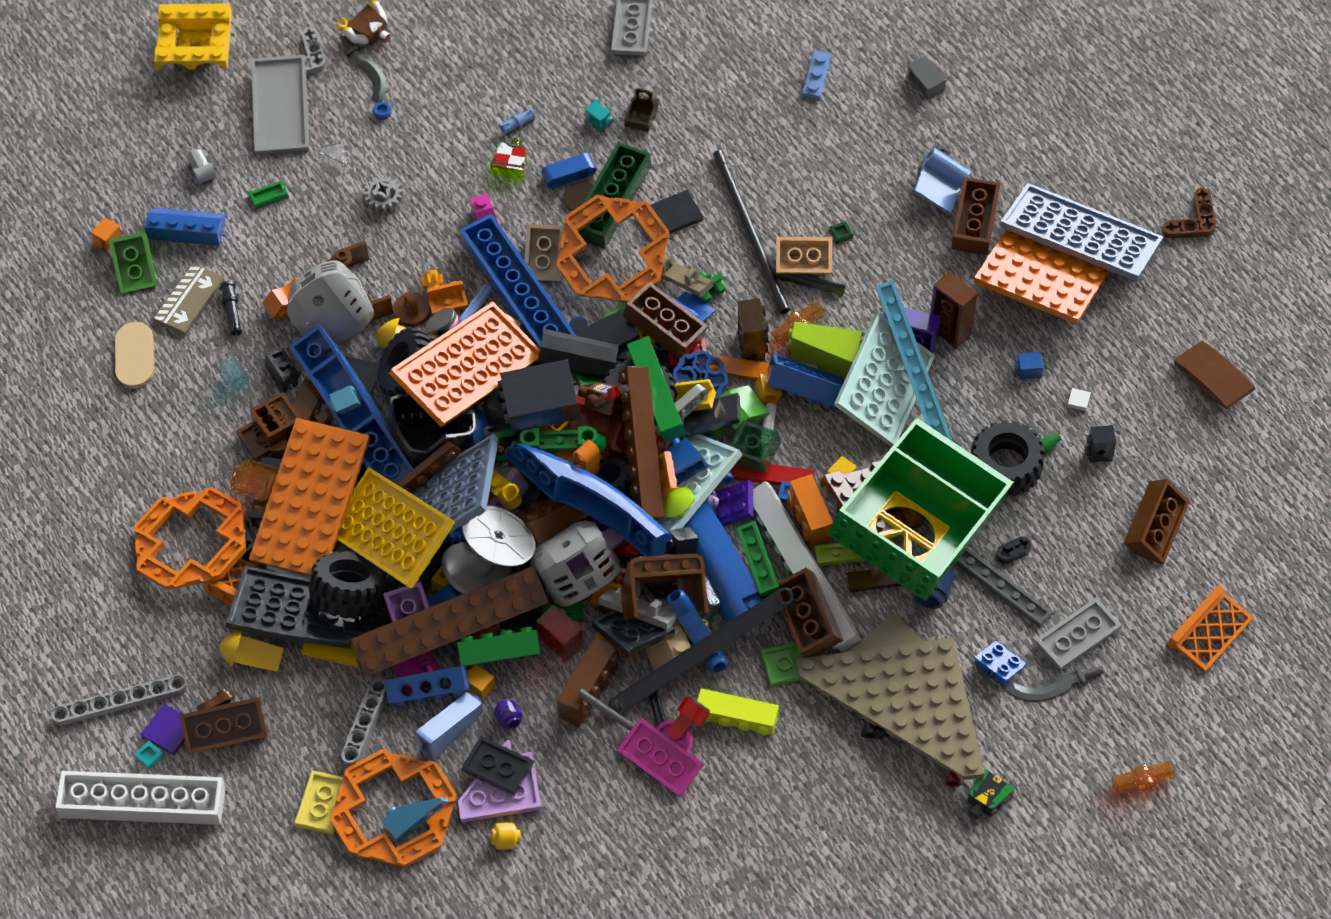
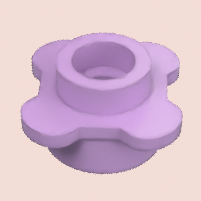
M712 491L706 498V501L711 509L714 510V508L717 509L719 499L715 497V491Z

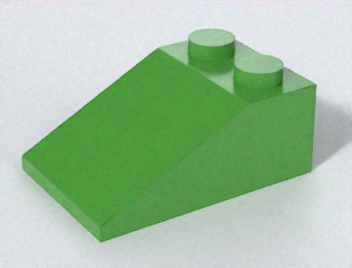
M145 232L109 240L121 294L157 286L148 236Z

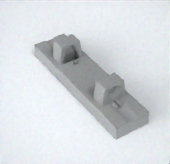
M621 587L618 590L608 588L599 597V604L623 613ZM637 598V619L666 630L677 620V613L662 608L661 601L655 599L652 603Z

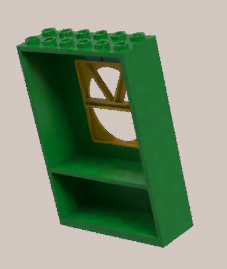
M916 418L842 506L827 535L926 601L1000 507L1013 481ZM894 507H906L921 513L933 527L934 543H931L885 511ZM881 518L895 529L878 533L876 531L877 519ZM904 534V550L887 538ZM911 539L928 551L920 556L913 557Z

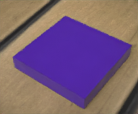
M163 704L142 731L141 737L174 756L185 742L179 716L182 713Z

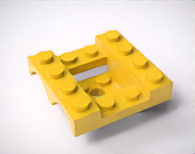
M159 4L158 40L154 56L156 70H160L163 65L170 63L181 64L187 67L188 70H195L200 64L213 63L227 69L232 18L231 5ZM177 30H179L178 46L176 47Z

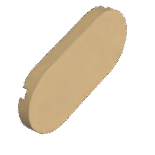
M141 322L125 324L118 330L115 337V372L118 381L127 388H141L154 375V337L151 329Z

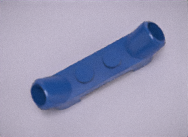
M676 590L669 594L667 603L673 612L677 613L678 620L694 644L711 634L692 600L687 597L683 590ZM722 648L704 659L712 673H719L728 665Z

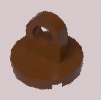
M411 291L398 297L393 305L395 319L399 318L398 323L408 325V327L421 325L428 319L430 313L428 300L423 295L412 293Z

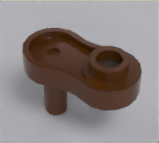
M222 689L216 693V697L201 703L196 709L199 711L225 705L234 700L235 695L232 690Z

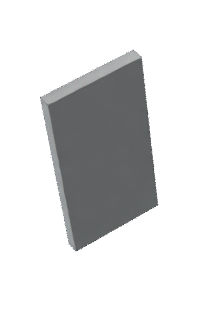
M305 55L251 59L255 154L309 150Z

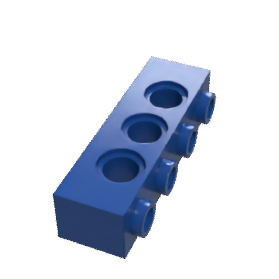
M466 665L384 680L388 703H395V707L407 705L408 700H414V703L424 702L426 697L433 696L434 700L446 698L445 694L452 693L453 696L465 694L464 690L470 689ZM444 678L450 680L451 686L449 688L443 686ZM426 681H428L432 686L430 692H427L424 689V683ZM406 685H410L412 687L411 695H407L405 693L404 689Z

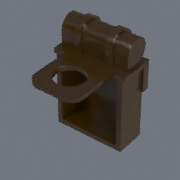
M636 88L624 119V126L649 132L652 121L656 117L660 99L655 98L652 91Z

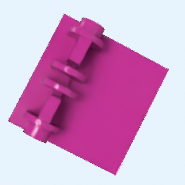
M430 651L393 665L398 677L439 670ZM426 681L424 683V688L431 684L428 681ZM410 685L405 686L407 695L412 693Z

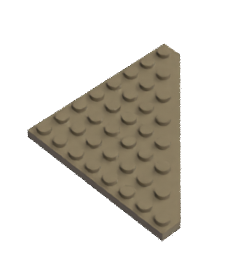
M953 637L796 659L799 678L807 684L808 682L816 687V690L839 701L840 705L851 712H857L863 716V719L874 726L878 725L883 728L887 734L895 739L904 741L913 750L932 758L933 762L946 770L953 771L962 780L984 778V769Z

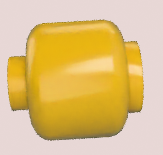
M497 823L490 830L491 845H494L497 850L514 849L517 842L521 840L520 830H517L513 823Z

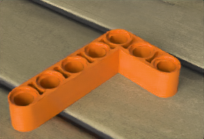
M549 425L538 427L540 431H556ZM591 440L584 442L576 451L547 452L571 462L594 475L599 472L600 451Z

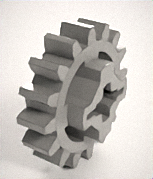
M382 175L379 180L377 177H374V182L368 181L369 186L364 187L365 192H363L365 203L366 205L369 204L370 209L375 207L376 212L382 209L383 213H385L386 209L393 211V206L399 207L398 202L403 201L402 196L404 194L402 185L398 184L397 179L392 181L391 176L384 179Z

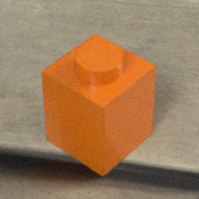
M106 217L91 232L93 243L98 248L103 247L106 250L110 249V239L122 236L119 225Z

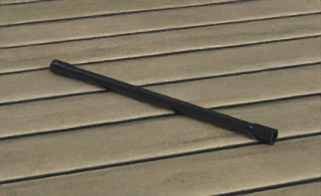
M717 150L713 153L714 160L720 169L761 265L779 313L786 314L790 311V307L780 289L728 167L725 155L722 150Z

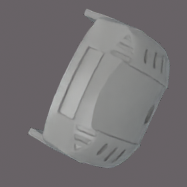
M328 261L314 266L294 282L287 295L288 316L301 335H305L320 324L338 347L346 344L361 333L374 316L372 304L360 280L339 261ZM350 290L349 294L346 297H344L346 292ZM324 298V301L320 304H317L313 301V299ZM356 298L355 302L352 305H350L353 299Z
M587 520L572 523L571 526L540 544L535 549L530 561V565L535 567L540 581L552 600L562 607L572 605L596 592L614 579L622 569L619 559L596 523ZM603 549L604 554L594 561L593 558ZM583 553L590 566L580 567L574 572L573 576L566 562ZM608 557V563L599 569L598 565ZM613 565L614 569L604 577L603 573ZM565 575L568 576V579H566L565 581L559 583L554 582V580L560 577H563ZM569 583L573 584V586L567 590H559L560 587H563ZM574 591L578 592V594L574 597L568 599L564 598V596L569 593H572Z

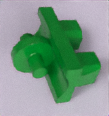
M701 271L698 272V274L712 280L714 286L711 289L714 290L717 296L725 292L726 287L722 281L724 276L721 272L713 277L709 272L707 274ZM708 291L702 297L691 294L703 303H707L712 298Z

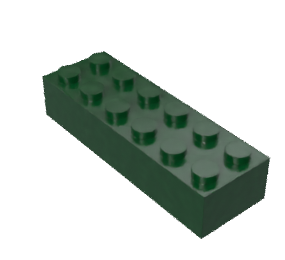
M617 142L583 204L595 195L632 201L651 168V154ZM607 211L578 231V233L585 242L605 249L618 225Z

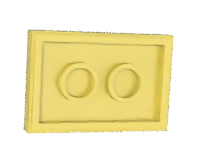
M312 770L294 826L334 835L335 829L330 822V817L344 777Z

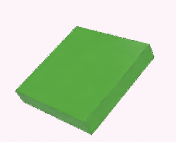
M796 642L761 650V657L770 687L801 681L796 659L804 657L800 653Z

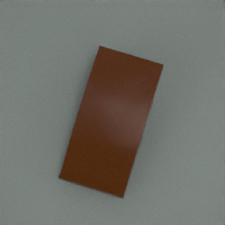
M1200 341L1174 359L1175 366L1186 372L1188 379L1200 386L1201 392L1225 409H1228L1255 390V386L1229 360L1204 341Z

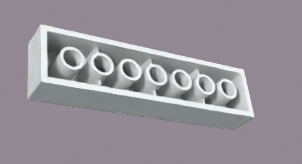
M61 771L56 810L59 818L221 825L225 785L222 777Z

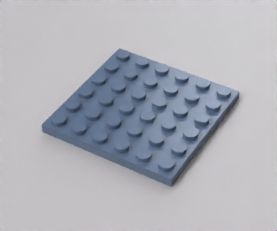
M494 434L459 454L453 461L446 464L440 472L434 474L424 485H421L412 493V495L455 521L448 534L454 532L461 525H466L476 516L483 515L487 509L498 438Z

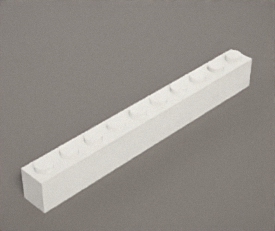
M766 481L753 489V511L756 510L758 513L756 518L762 526L765 525L767 537L770 541L774 540L776 544L774 549L780 557L783 556L785 559L783 564L789 572L792 571L795 574L806 567L815 573L844 640L833 646V649L837 648L841 652H845L862 639L774 489Z

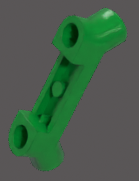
M589 426L578 427V430L540 431V428L523 430L515 442L545 452L576 451L587 440L594 442L599 448L600 453L604 451L606 446L605 437Z

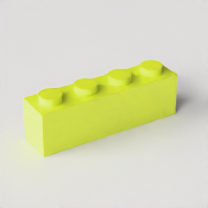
M701 688L698 702L711 710V714L705 722L712 721L725 727L729 725L735 726L743 731L753 730L761 735L774 734L779 715V705Z

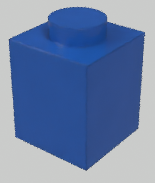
M1041 352L1018 354L1017 361H1014L1015 373H1019V379L1042 378L1043 362Z

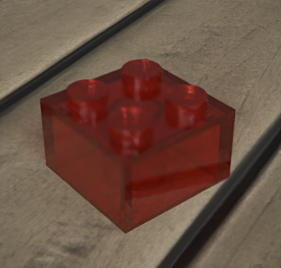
M553 605L537 619L539 639L566 662L583 648L581 625L577 621H572L568 618L567 613L563 609H558Z

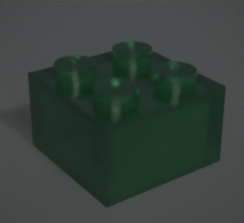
M742 421L731 444V447L740 450L742 456L735 465L766 474L781 444L778 431Z

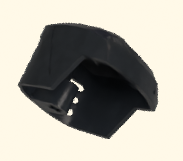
M407 392L393 396L389 401L388 422L397 446L415 462L422 463L448 441L459 446L462 451L461 453H463L467 442L474 432L476 419L472 407L441 427Z

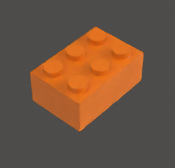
M812 474L790 481V488L787 490L789 495L787 503L789 508L795 512L794 519L796 524L802 528L801 535L804 542L807 541L809 546L812 547L832 540V537L827 535L833 521Z

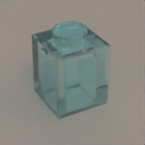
M235 356L219 366L221 376L233 391L244 387L249 382L246 369Z

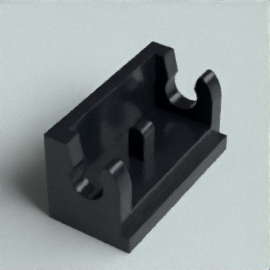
M281 348L266 353L265 368L280 392H287V387L290 384L295 388L300 374L285 350Z

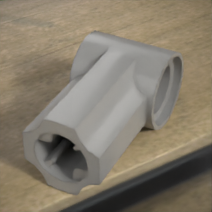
M195 148L190 150L186 156L193 169L197 183L201 184L216 178L212 165L207 162L201 149Z

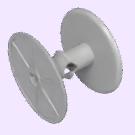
M487 506L483 515L476 516L466 525H462V532L466 542L454 544L444 552L441 562L442 570L448 582L458 592L465 594L512 575L510 567L522 565L530 560L535 551L533 534L525 526L524 522L513 513L498 507Z

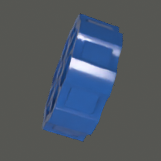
M704 350L683 355L672 373L674 383L697 381L696 378L709 379L716 391L715 399L722 395L728 383V375L726 374L723 361ZM689 363L691 364V367H690V366L684 367V364H687V365H688ZM715 365L719 370L712 371L710 366Z

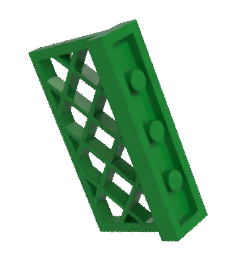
M752 521L736 529L760 595L762 597L770 596L780 588L755 521Z

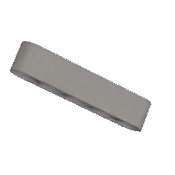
M374 678L368 685L341 753L345 769L364 758L387 700L383 678ZM377 688H382L381 691H375ZM371 705H375V706H376V707H374V708H372V709L368 708V707L371 706ZM364 722H368V723H369V724L366 725V726H362V725H361V724L364 723ZM358 739L362 740L360 743H354ZM349 757H355L354 760H347Z

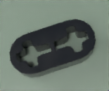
M1018 537L999 546L996 555L997 560L1002 564H1008L1028 555L1031 551V541L1026 537ZM1019 544L1026 545V549L1019 548ZM1002 552L1009 553V556L1002 555Z

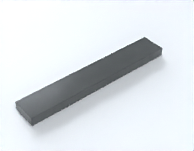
M969 548L964 551L955 563L1039 628L1053 615V612Z

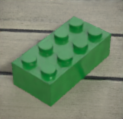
M532 627L520 628L519 633H512V630L501 631L500 636L494 637L492 633L480 635L481 639L473 640V636L463 637L461 642H457L461 666L540 654L537 630H532Z

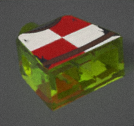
M515 137L512 138L511 144L505 142L500 144L490 163L491 175L525 181L527 148L522 146L521 139Z

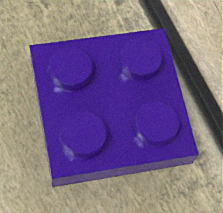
M746 480L717 491L719 499L717 518L723 527L753 517V483Z

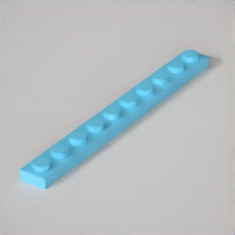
M891 280L877 285V292L925 424L952 441L895 282Z

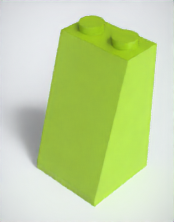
M794 322L793 329L790 328L788 350H791L792 358L806 364H815L823 371L846 379L860 348L862 331Z

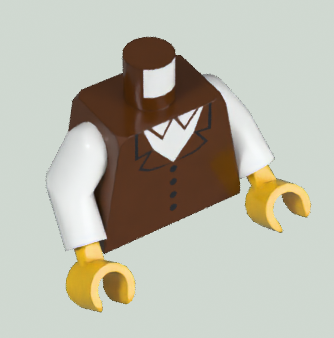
M365 0L370 2L371 5L367 4L351 21L347 22L344 17H341L339 22L335 24V28L339 31L343 30V33L354 44L373 46L378 40L387 43L391 37L387 33L385 13L378 1Z

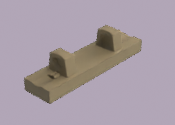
M665 256L661 278L699 297H702L714 286L712 280L698 274L696 270L692 268L689 270Z

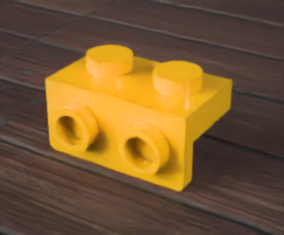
M709 379L675 383V389L678 393L676 402L694 386L701 384L708 390V395L693 411L712 409L716 391Z

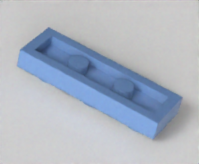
M814 51L803 90V97L821 99L832 54Z

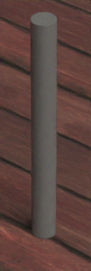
M582 688L577 690V696L629 731L632 730L635 724Z

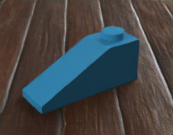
M435 798L397 808L394 807L386 813L387 816L382 820L395 839L404 840L448 804L449 801L444 798Z

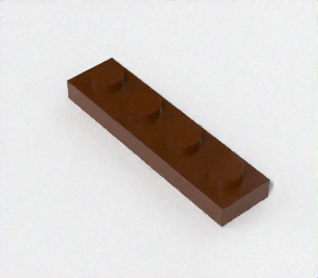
M451 441L446 442L396 483V485L412 494L413 491L424 485L434 474L440 472L446 464L453 461L462 452L461 449Z

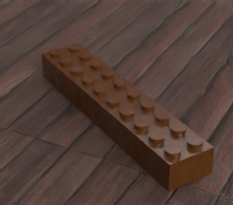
M532 566L352 638L348 642L362 677H366L549 602L536 569Z

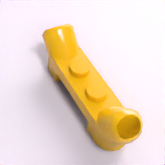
M493 468L489 492L506 509H515L522 502L519 488L514 483H510Z

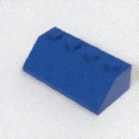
M154 207L148 212L145 231L150 240L220 246L227 215Z
M772 353L766 376L769 387L775 390L780 388L787 390V393L792 396H804V399L809 402H821L824 407L829 409L837 408L834 403L844 383V379L840 376Z

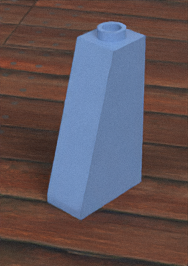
M466 692L416 731L419 750L434 761L483 712L482 701L476 695L472 696Z

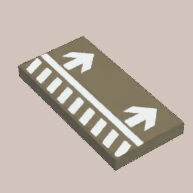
M192 263L153 317L154 322L186 336L219 289V285L224 282V277Z

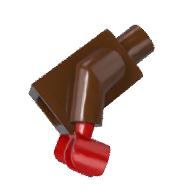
M596 382L590 387L583 385L579 387L578 396L585 398L584 405L587 408L609 416L623 408V403L620 400L621 384L614 386Z

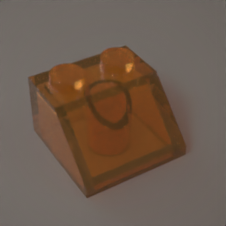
M247 459L234 467L230 490L236 491L235 493L238 495H250L255 500L264 501L270 497L279 468Z

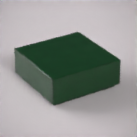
M847 221L829 227V231L836 244L853 239V233Z

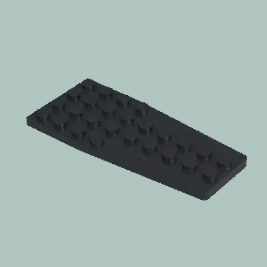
M245 566L226 620L225 628L282 640L351 649L348 640L390 624L392 620L385 599H383L380 608L371 615L368 614L366 617L359 616L355 619H351V617L340 618V616H332L328 612H323L320 610V607L317 608L309 596L310 579Z

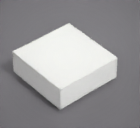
M1072 388L1067 407L1086 411L1091 392Z

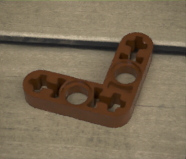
M1198 188L1194 192L1193 201L1196 219L1169 220L1164 223L1162 233L1166 238L1205 237L1215 233L1216 220L1211 193L1208 189ZM1199 195H1203V197H1205L1204 203H1202L1201 196ZM1206 209L1210 213L1203 215L1200 213V210ZM1206 221H1208V227H1210V229H1207V227H1205ZM1192 226L1194 230L1186 231L1184 227Z

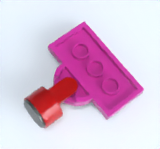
M690 695L686 696L677 708L680 714L676 720H666L655 728L640 717L617 749L680 797L683 796L705 765L689 753L693 745V736L689 728L693 723L702 727L711 714V710Z

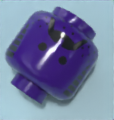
M501 700L494 709V715L500 727L511 730L521 724L523 714L516 701Z

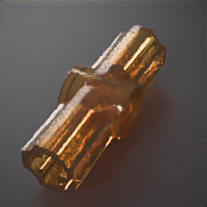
M813 302L802 311L791 313L786 322L772 331L774 340L778 344L783 345L788 341L790 328L793 329L794 322L813 324L825 316L822 305L819 302Z
M1166 761L1152 766L1148 764L1139 765L1130 772L1112 776V782L1115 792L1121 794L1135 789L1140 791L1151 789L1157 783L1175 779L1176 775L1173 764L1170 761Z

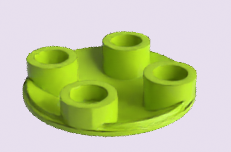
M677 487V489L662 498L664 518H676L679 520L685 516V512L695 501V496L689 488Z

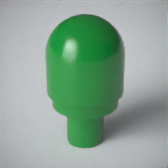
M1059 434L1053 437L1050 435L1045 436L1041 439L1045 454L1052 451L1056 447V443L1062 440Z

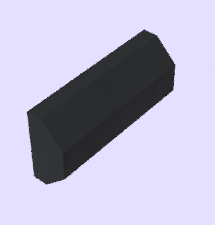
M544 329L537 365L568 359L571 373L604 379L610 369L614 370L618 345Z

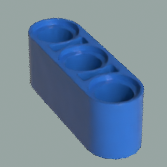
M584 153L547 165L541 170V173L548 188L554 189L593 176L597 169L590 154Z

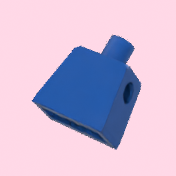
M675 438L669 441L670 448L665 451L671 452L677 485L709 467L703 456L688 439L680 441L679 438Z

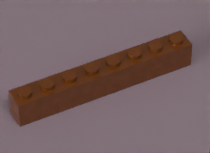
M627 366L619 372L618 381L621 384L620 400L623 403L622 419L625 422L624 438L627 441L626 457L629 460L630 495L633 498V502L657 522L664 517L649 368Z

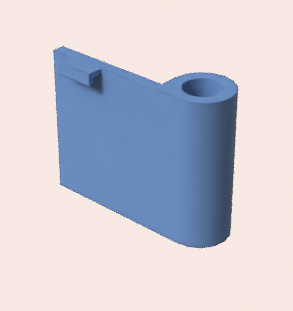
M932 148L925 157L914 192L950 215L959 188L963 185L964 177H969L970 170L938 149Z

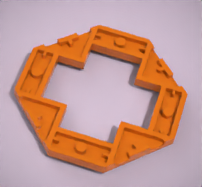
M595 195L566 215L556 266L578 296L627 303L647 283L651 282L653 285L660 283L669 230L648 202H635L629 199L607 198ZM607 211L617 225L634 216L653 241L638 251L648 267L620 286L616 285L608 273L592 283L573 257L587 247L586 242L578 231Z
M213 487L205 488L204 491L197 493L193 491L178 494V497L159 498L134 525L137 571L140 575L167 591L220 580L246 552L243 507L241 503ZM203 505L226 518L217 528L216 532L228 541L206 566L190 558L180 571L177 572L154 559L164 545L162 541L152 535L174 511L190 518Z
M381 749L346 768L330 822L350 855L406 868L442 848L457 794L437 762L430 760L428 762L418 760L417 757L392 754L390 751ZM390 769L394 771L401 784L420 775L434 799L444 798L449 801L448 804L425 822L430 830L397 848L394 847L386 832L367 842L350 814L354 809L366 804V800L358 786Z

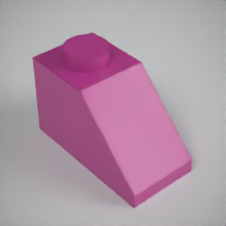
M487 193L470 198L471 212L475 221L491 213L496 219Z

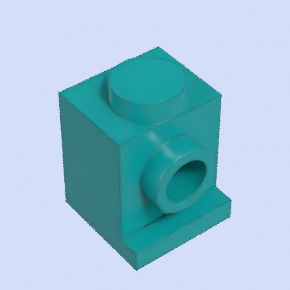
M598 98L585 108V119L598 130L602 131L613 123L609 109L600 105Z

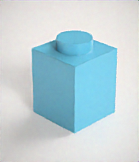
M347 386L329 394L331 398L329 401L333 411L339 414H344L362 406L357 392L352 386Z

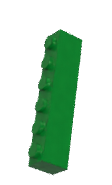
M649 336L627 344L629 352L626 354L629 362H634L635 366L633 367L649 368L654 421L657 422V425H655L657 435H662L664 442L685 435V429Z

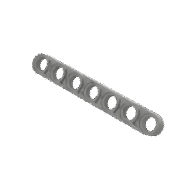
M173 675L57 706L52 710L51 717L56 725L63 726L180 695L186 691L187 683L183 676ZM176 681L183 683L179 689L173 688L172 685ZM157 686L164 688L160 694L153 693V689ZM141 691L144 693V696L141 699H135L133 697L134 694ZM121 696L125 698L121 704L114 703L116 697ZM97 702L105 703L102 709L94 708ZM78 707L86 708L85 712L81 715L76 714L75 710ZM59 712L66 713L65 718L62 720L56 719L55 716Z

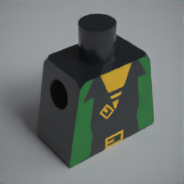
M506 422L485 427L484 438L474 439V445L494 434L498 438L495 460L508 461L504 457V453L510 445L516 442V432L512 433L510 425L506 426Z
M983 768L984 778L976 779L968 794L967 802L972 805L968 813L975 819H978L982 812L992 817L1014 796L1015 788Z

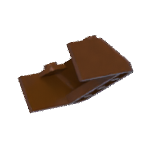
M363 241L340 249L328 261H339L346 267L369 260L367 243ZM350 290L346 292L344 297H346L349 294ZM366 293L374 310V316L371 321L393 314L390 295L372 301L370 295ZM356 298L353 299L350 305H352L355 302Z
M682 554L637 557L628 562L621 586L624 621L638 618L637 598L641 593L640 584L676 582L677 590H683L687 597L692 596L693 604L700 615L709 613L704 560L700 555Z

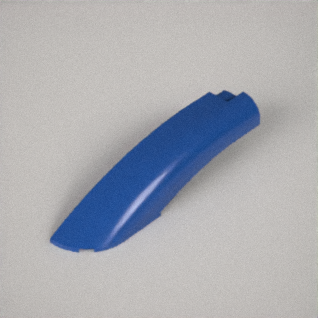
M318 324L289 345V348L321 394L341 429L370 436L363 459L367 469L368 467L392 482H399L415 469L408 456L397 446L389 424L323 326ZM347 386L354 387L362 406L344 414L333 411L329 403L331 400L329 394Z
M514 443L505 450L504 457L555 503L559 501L595 518L623 537L644 557L664 556L665 545L672 540L671 534L615 487L583 468L537 448Z
M705 500L683 528L690 527L699 537L696 554L700 555L704 560L706 587L725 622L728 623L761 602L762 599L735 546Z

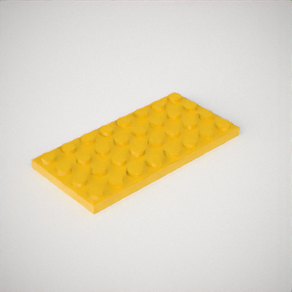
M368 467L352 492L337 540L412 589L436 551L440 548L447 534L451 531L455 521Z

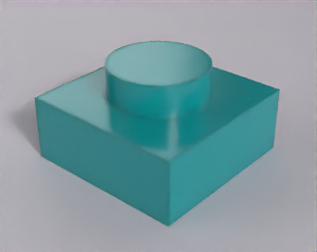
M150 741L134 753L135 758L147 769H150L163 757V753Z

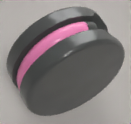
M445 308L435 313L428 320L425 329L428 334L439 338L460 324L462 320L454 309Z

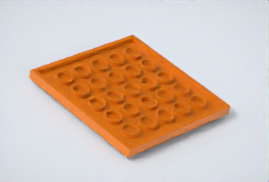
M1006 230L974 277L973 283L1078 324L1110 271Z

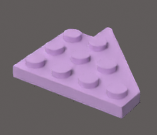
M507 740L503 746L511 750L510 740ZM532 752L521 754L533 760ZM534 764L515 796L476 778L458 800L461 823L542 810Z

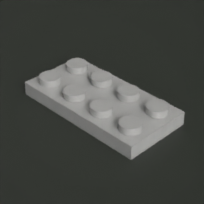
M617 0L611 54L647 56L653 0Z
M1096 597L1035 639V644L1062 671L1119 631L1122 625Z

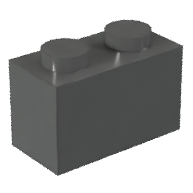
M924 56L908 64L907 76L926 99L945 91L946 78L942 73H939L933 61Z

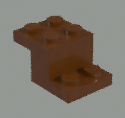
M281 392L250 409L252 422L238 429L236 434L252 458L257 462L262 457L269 455V449L282 439L288 442L286 432L293 428L296 418H302L285 394Z

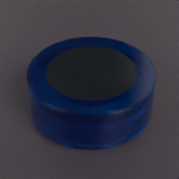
M575 317L570 321L569 326L575 333L587 327L588 322L583 317Z

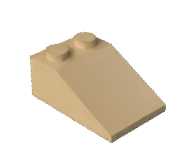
M527 224L524 261L537 280L560 282L561 272L557 268L556 263L564 226Z

